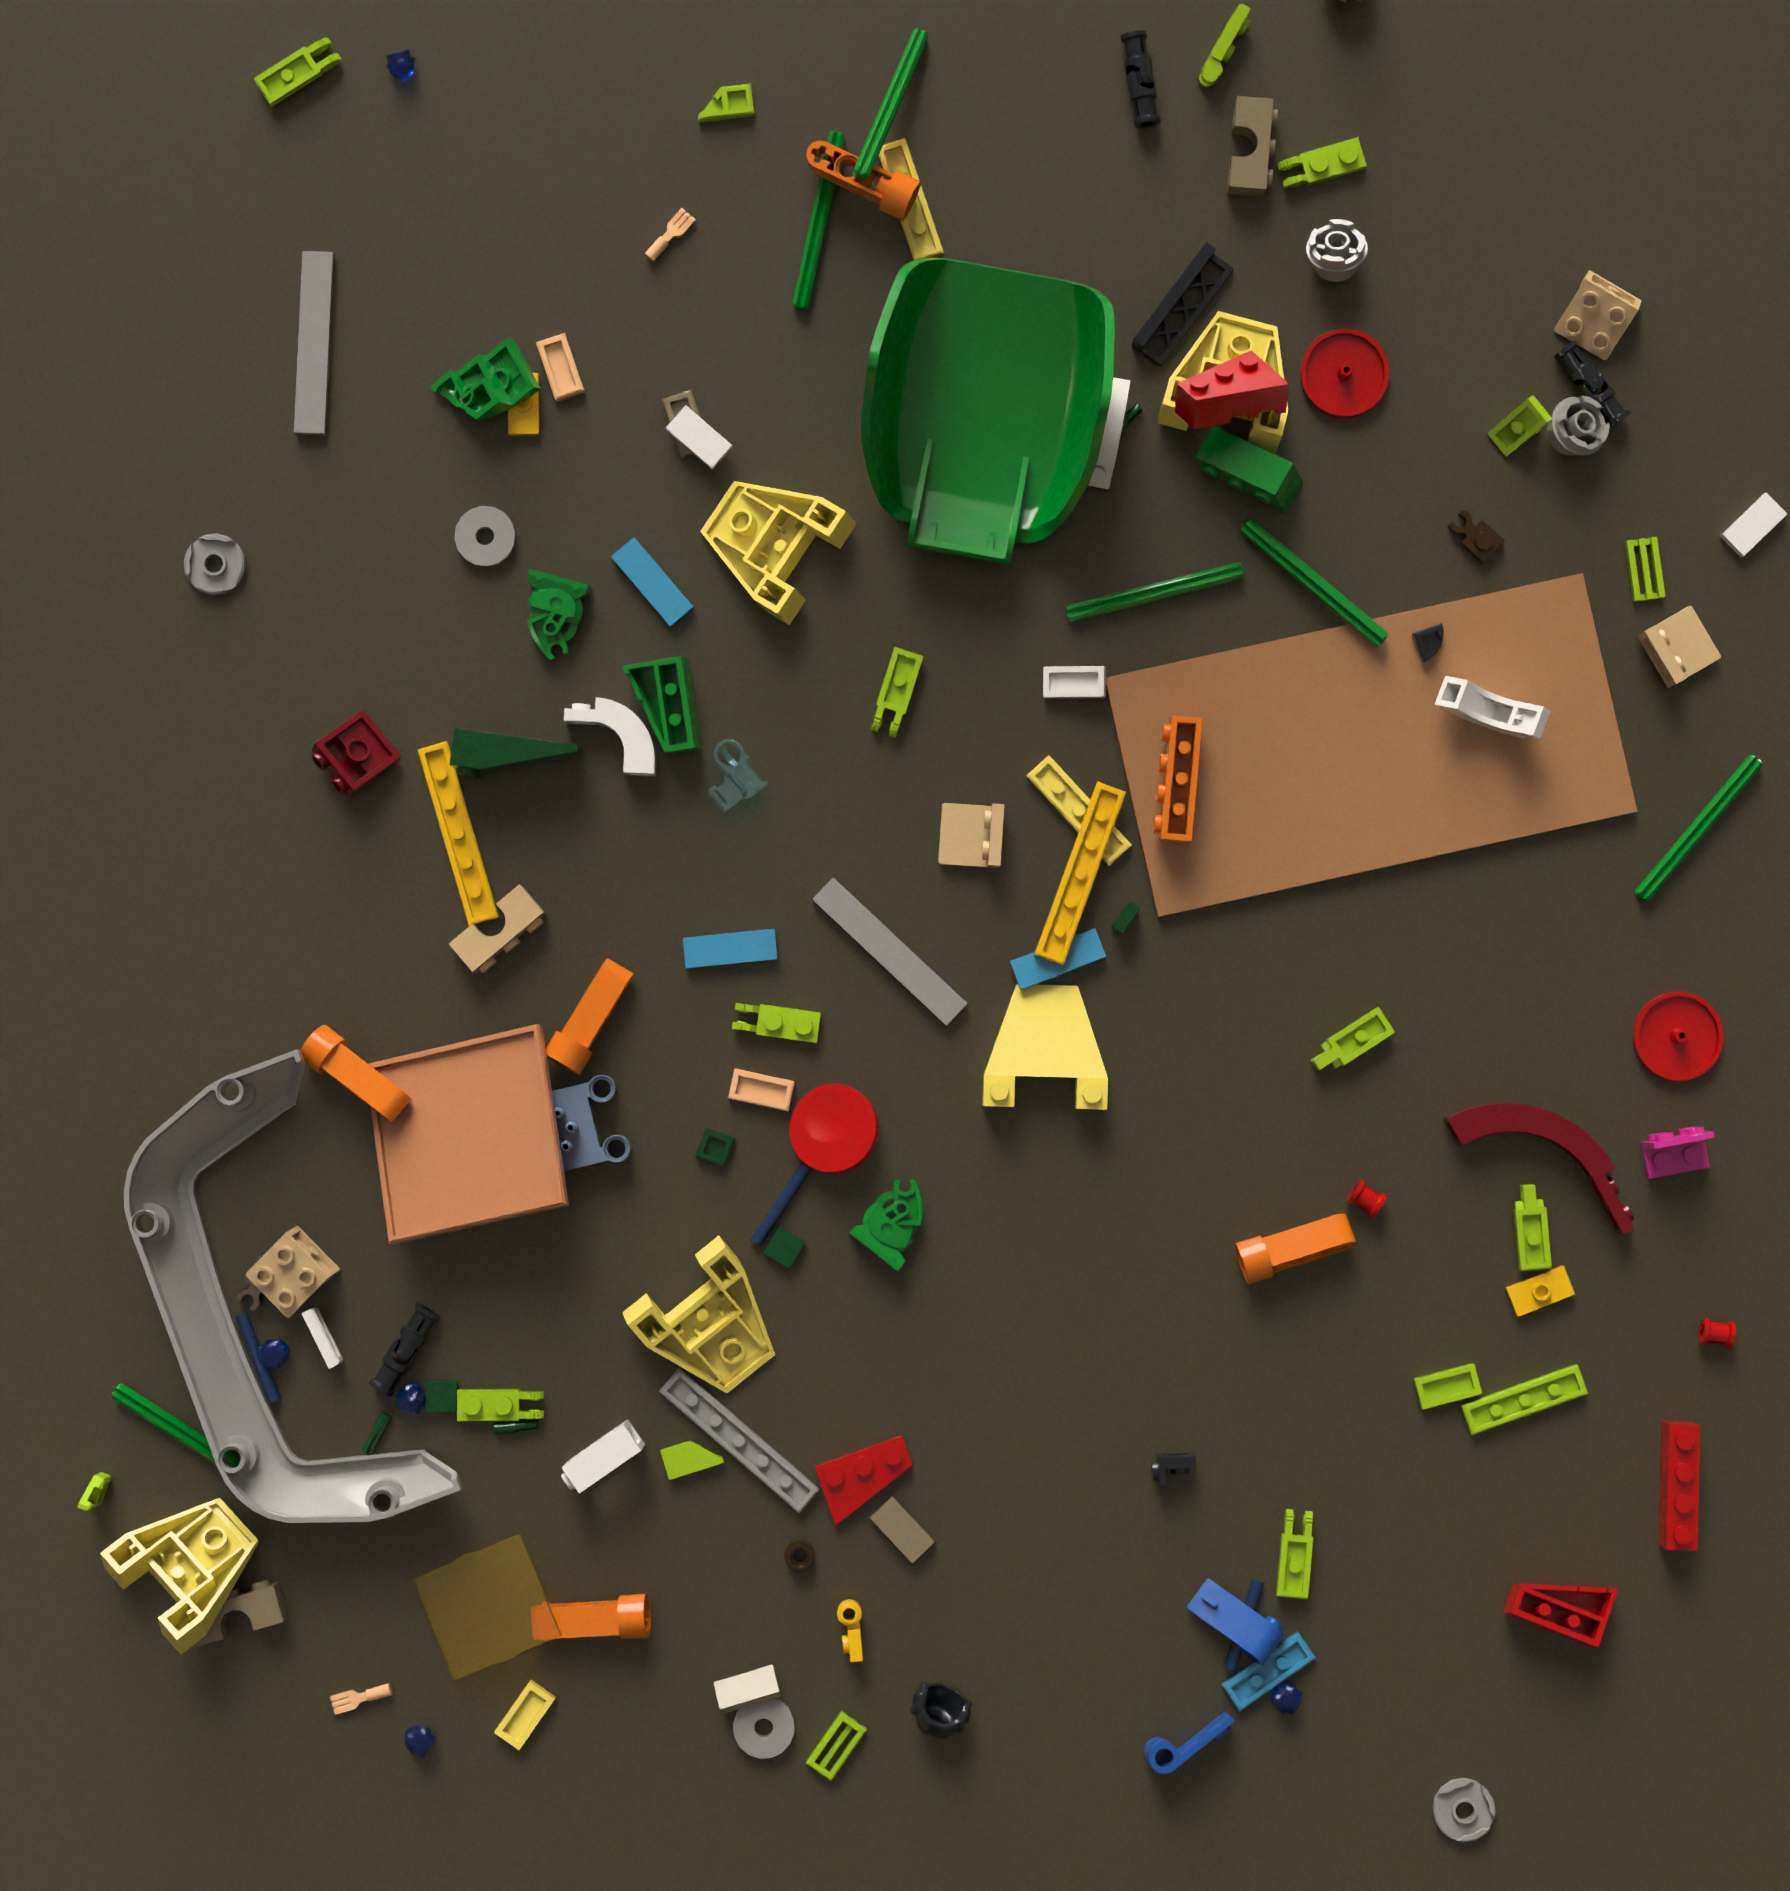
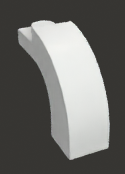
M1113 377L1111 400L1099 457L1088 486L1109 489L1126 410L1130 380Z
M1445 676L1435 702L1436 706L1464 720L1522 739L1530 737L1540 740L1551 710L1544 706L1511 700L1491 693L1469 680Z
M596 697L595 710L590 709V704L581 703L572 704V709L564 708V721L566 724L601 725L612 729L619 735L624 747L623 773L625 775L656 776V751L652 737L644 723L633 711L618 702Z

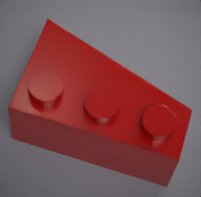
M1250 350L1177 383L1175 413L1193 429L1230 423L1231 418L1247 415L1249 419L1258 418L1259 413L1275 410L1276 414L1286 413L1289 383Z
M1512 1584L1502 1614L1588 1648H1598L1618 1588Z

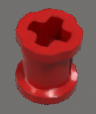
M1361 1178L1350 1192L1346 1202L1349 1204L1355 1203L1367 1211L1368 1216L1373 1219L1384 1205L1388 1196L1384 1193L1380 1195L1365 1185L1366 1181Z
M1709 1318L1701 1319L1698 1331L1699 1345L1713 1343L1724 1345L1726 1349L1733 1348L1736 1337V1324L1729 1321L1727 1324L1710 1322Z

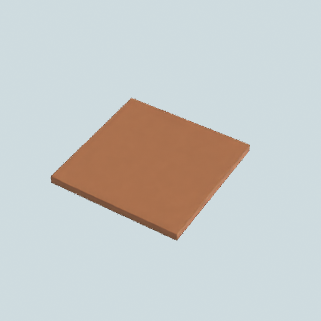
M540 1024L369 1063L371 1067L411 1098V1101L393 1123H390L371 1108L389 1244L396 1245L569 1206L543 1028Z

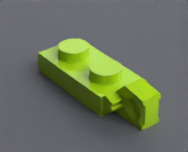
M1378 1006L1326 1039V1042L1320 1045L1324 1052L1311 1059V1062L1316 1070H1321L1330 1063L1333 1064L1334 1068L1341 1065L1344 1066L1394 1034L1395 1031Z
M1535 1184L1520 1185L1521 1201H1514L1515 1209H1513L1519 1271L1552 1269L1547 1208L1544 1207L1543 1199L1536 1200Z

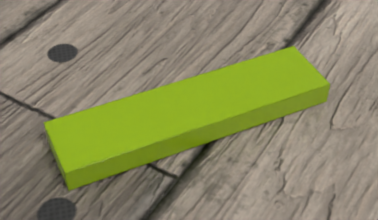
M1574 1364L1460 1406L1470 1434L1475 1435L1587 1395L1588 1391L1579 1366Z

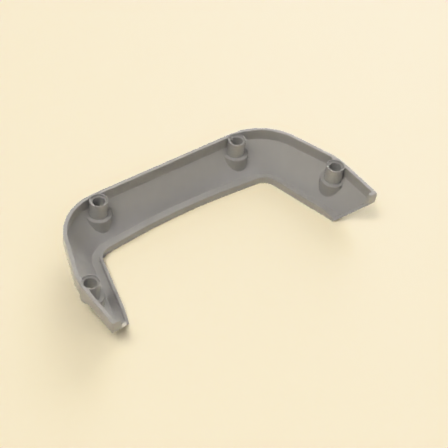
M296 1049L224 1076L208 1085L149 1135L135 1153L127 1170L124 1186V1210L131 1235L213 1458L227 1487L237 1499L252 1511L269 1519L285 1523L370 1522L394 1516L461 1490L463 1487L458 1473L427 1453L425 1449L310 1461L298 1458L291 1451L261 1388L235 1324L214 1261L195 1191L196 1181L201 1172L296 1105L306 1066L301 1050ZM230 1083H235L239 1088V1095L234 1100H230L225 1094V1089ZM146 1214L154 1220V1227L149 1232L145 1231L141 1226V1219ZM229 1450H236L240 1454L241 1461L238 1466L231 1465L228 1462L227 1453ZM383 1493L390 1497L391 1507L389 1509H382L377 1505L376 1498L378 1494Z

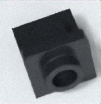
M1193 1452L1156 1454L1157 1462H1151L1152 1481H1157L1159 1488H1166L1165 1469H1170L1171 1474H1188L1189 1468H1196V1455Z

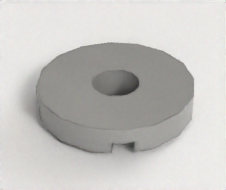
M479 506L470 509L461 516L455 528L454 539L457 550L467 562L476 567H493L500 565L510 557L515 548L516 533L512 521L503 511L495 507ZM490 529L493 531L494 539L490 544L482 545L477 541V535L481 530Z
M217 533L206 534L198 538L187 549L184 558V571L190 583L199 591L213 596L223 595L234 590L243 580L246 571V559L241 547L228 536ZM215 556L221 557L223 561L221 570L215 573L209 572L207 569L208 560Z
M779 1698L738 1709L733 1721V1733L738 1746L748 1755L759 1759L773 1758L783 1753L791 1744L795 1732L794 1718L790 1708ZM768 1719L773 1725V1730L767 1735L759 1734L755 1729V1724L758 1720Z
M1468 1778L1453 1779L1441 1786L1434 1797L1432 1806L1434 1821L1442 1833L1460 1842L1475 1841L1484 1836L1491 1828L1490 1826L1496 1813L1494 1800L1488 1790L1476 1780ZM1462 1802H1468L1472 1805V1813L1467 1818H1460L1456 1815V1807Z

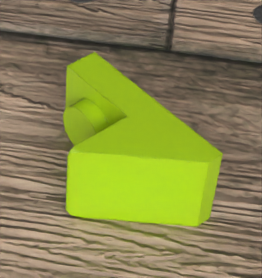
M1532 395L1487 434L1507 457L1540 431L1544 425L1552 420V417L1535 396Z

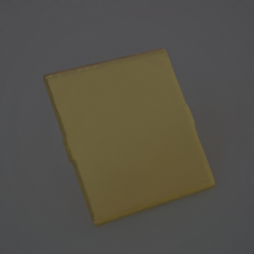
M520 1533L480 1551H473L469 1554L465 1553L450 1564L412 1579L453 1681L497 1662L499 1664L503 1661H509L517 1656L518 1653L561 1636Z

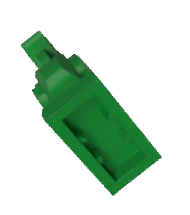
M529 569L527 583L535 588L528 602V605L531 606L530 619L527 620L529 633L532 640L536 642L545 656L554 661L556 657L552 654V649L555 646H561L564 655L570 653L567 642L575 636L578 630V625L584 613L582 600L589 597L592 588L588 584ZM568 623H570L569 629L566 633L563 634L562 632L564 631Z
M909 1179L911 1188L907 1192H902L899 1189L900 1180H894L893 1191L880 1195L876 1202L866 1210L862 1225H855L848 1232L896 1271H899L905 1262L900 1252L904 1251L912 1243V1237L918 1226H921L922 1215H924V1205L921 1202L920 1192L915 1179ZM893 1199L891 1205L885 1209L882 1207L887 1200Z

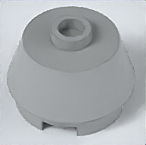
M1342 219L1329 220V225L1323 226L1318 230L1314 228L1306 245L1307 256L1316 273L1321 278L1331 282H1341L1351 278L1359 269L1368 251L1364 234L1362 235L1354 228V223Z
M1587 396L1569 397L1559 402L1551 416L1552 420L1549 421L1547 426V436L1553 448L1559 453L1568 456L1589 455L1599 450L1608 437L1610 428L1609 422L1605 424L1604 416L1600 412L1602 406L1596 400Z

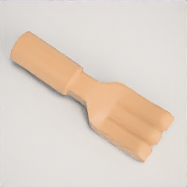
M681 208L668 222L666 233L660 236L644 254L654 262L669 245V242L673 238L682 237L695 223L696 219Z
M390 1683L366 1689L362 1693L348 1690L329 1697L334 1708V1715L356 1709L363 1701L368 1700L370 1702L391 1696L393 1692Z

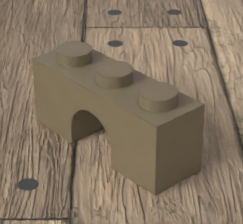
M1236 97L1233 109L1232 134L1248 137L1253 142L1255 151L1246 157L1232 156L1229 163L1227 194L1263 197L1266 188L1272 187L1273 169H1268L1269 158H1274L1276 140L1270 139L1271 128H1276L1278 109H1273V99Z
M269 1579L251 1584V1590L241 1593L239 1588L232 1589L207 1635L194 1644L193 1648L227 1637L229 1633L226 1618L228 1613L233 1610H239L248 1615L253 1631L287 1620L289 1617L279 1582L270 1584Z

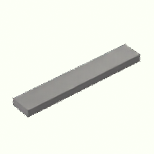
M302 251L294 433L300 435L326 436L335 256L333 252Z
M834 877L812 899L946 1026L967 1005L964 999Z
M680 1367L660 1389L659 1392L798 1513L802 1511L819 1491V1488Z

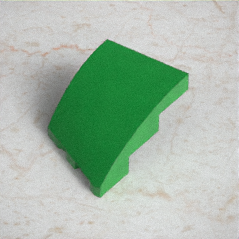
M506 338L486 356L478 354L458 372L449 370L430 386L432 391L442 395L451 401L450 403L458 408H462L467 414L480 421L515 407L541 389L515 340L511 338Z

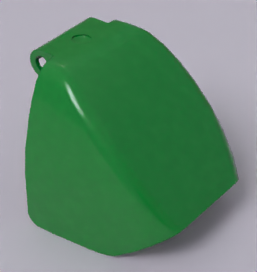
M920 258L902 266L888 295L870 349L861 410V444L868 477L879 504L895 519L910 523L907 540L908 547L1010 565L1014 542L1030 544L1041 541L1050 536L1066 520L1088 486L1098 461L1112 394L1115 340L1114 310L1111 302L1100 291L1073 281L947 258Z

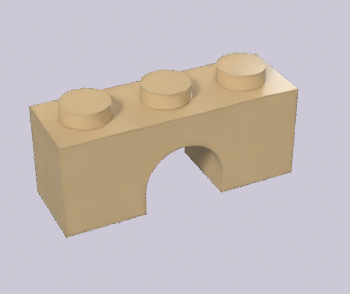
M521 884L496 903L505 915V926L499 934L485 936L476 925L471 924L449 943L472 972L477 973L480 970L482 973L488 971L497 963L495 957L503 950L506 953L510 952L521 942L518 939L519 936L525 931L529 933L534 932L544 923L542 917L546 913Z

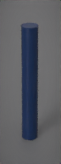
M801 1163L750 1239L759 1247L762 1245L811 1172L809 1167Z
M248 1313L237 1316L236 1320L268 1402L277 1401L281 1398Z
M1252 1579L1245 1600V1604L1254 1611L1256 1610L1264 1582ZM1234 1642L1231 1644L1224 1668L1236 1672L1242 1652Z

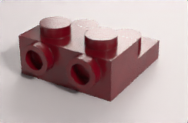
M363 709L315 742L312 748L314 764L321 771L327 769L333 777L331 783L335 790L341 795L346 793L349 798L374 782L378 775L397 763L402 757Z

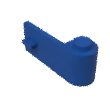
M1207 1578L1186 1607L1187 1610L1234 1642L1243 1654L1261 1666L1264 1665L1284 1637V1633L1281 1631L1283 1625L1269 1615L1265 1619L1209 1578Z
M1224 1711L1178 1749L1166 1738L1154 1737L1144 1746V1758L1156 1772L1161 1774L1170 1773L1212 1739H1221L1231 1730L1230 1725L1235 1721Z

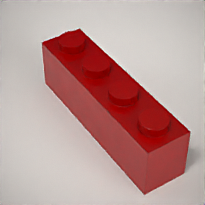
M1661 1421L1659 1546L1666 1550L1698 1551L1700 1425L1693 1422Z

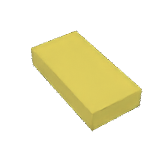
M530 1680L494 1733L517 1750H520L556 1697L533 1680Z

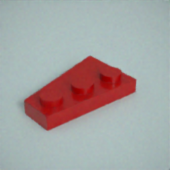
M903 1435L815 1466L835 1526L913 1465Z

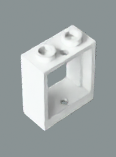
M627 1419L568 1460L562 1466L564 1473L561 1477L571 1491L576 1489L578 1493H581L639 1453L645 1446V1443Z

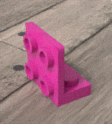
M1692 1126L1678 1129L1679 1135L1674 1136L1673 1132H1660L1648 1135L1649 1141L1640 1142L1647 1179L1709 1168L1710 1164L1705 1139L1715 1138L1714 1131H1705L1704 1126Z

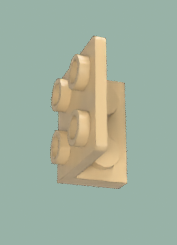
M1589 270L1582 280L1579 290L1555 326L1554 331L1572 342L1576 340L1580 347L1603 360H1607L1638 312L1642 300Z
M1692 606L1682 609L1637 636L1667 688L1678 684L1721 658L1719 651Z
M943 803L938 863L943 865L1000 868L1005 804L992 803L991 806Z
M297 1225L286 1232L246 1273V1277L285 1317L289 1318L322 1284L333 1278L340 1268Z

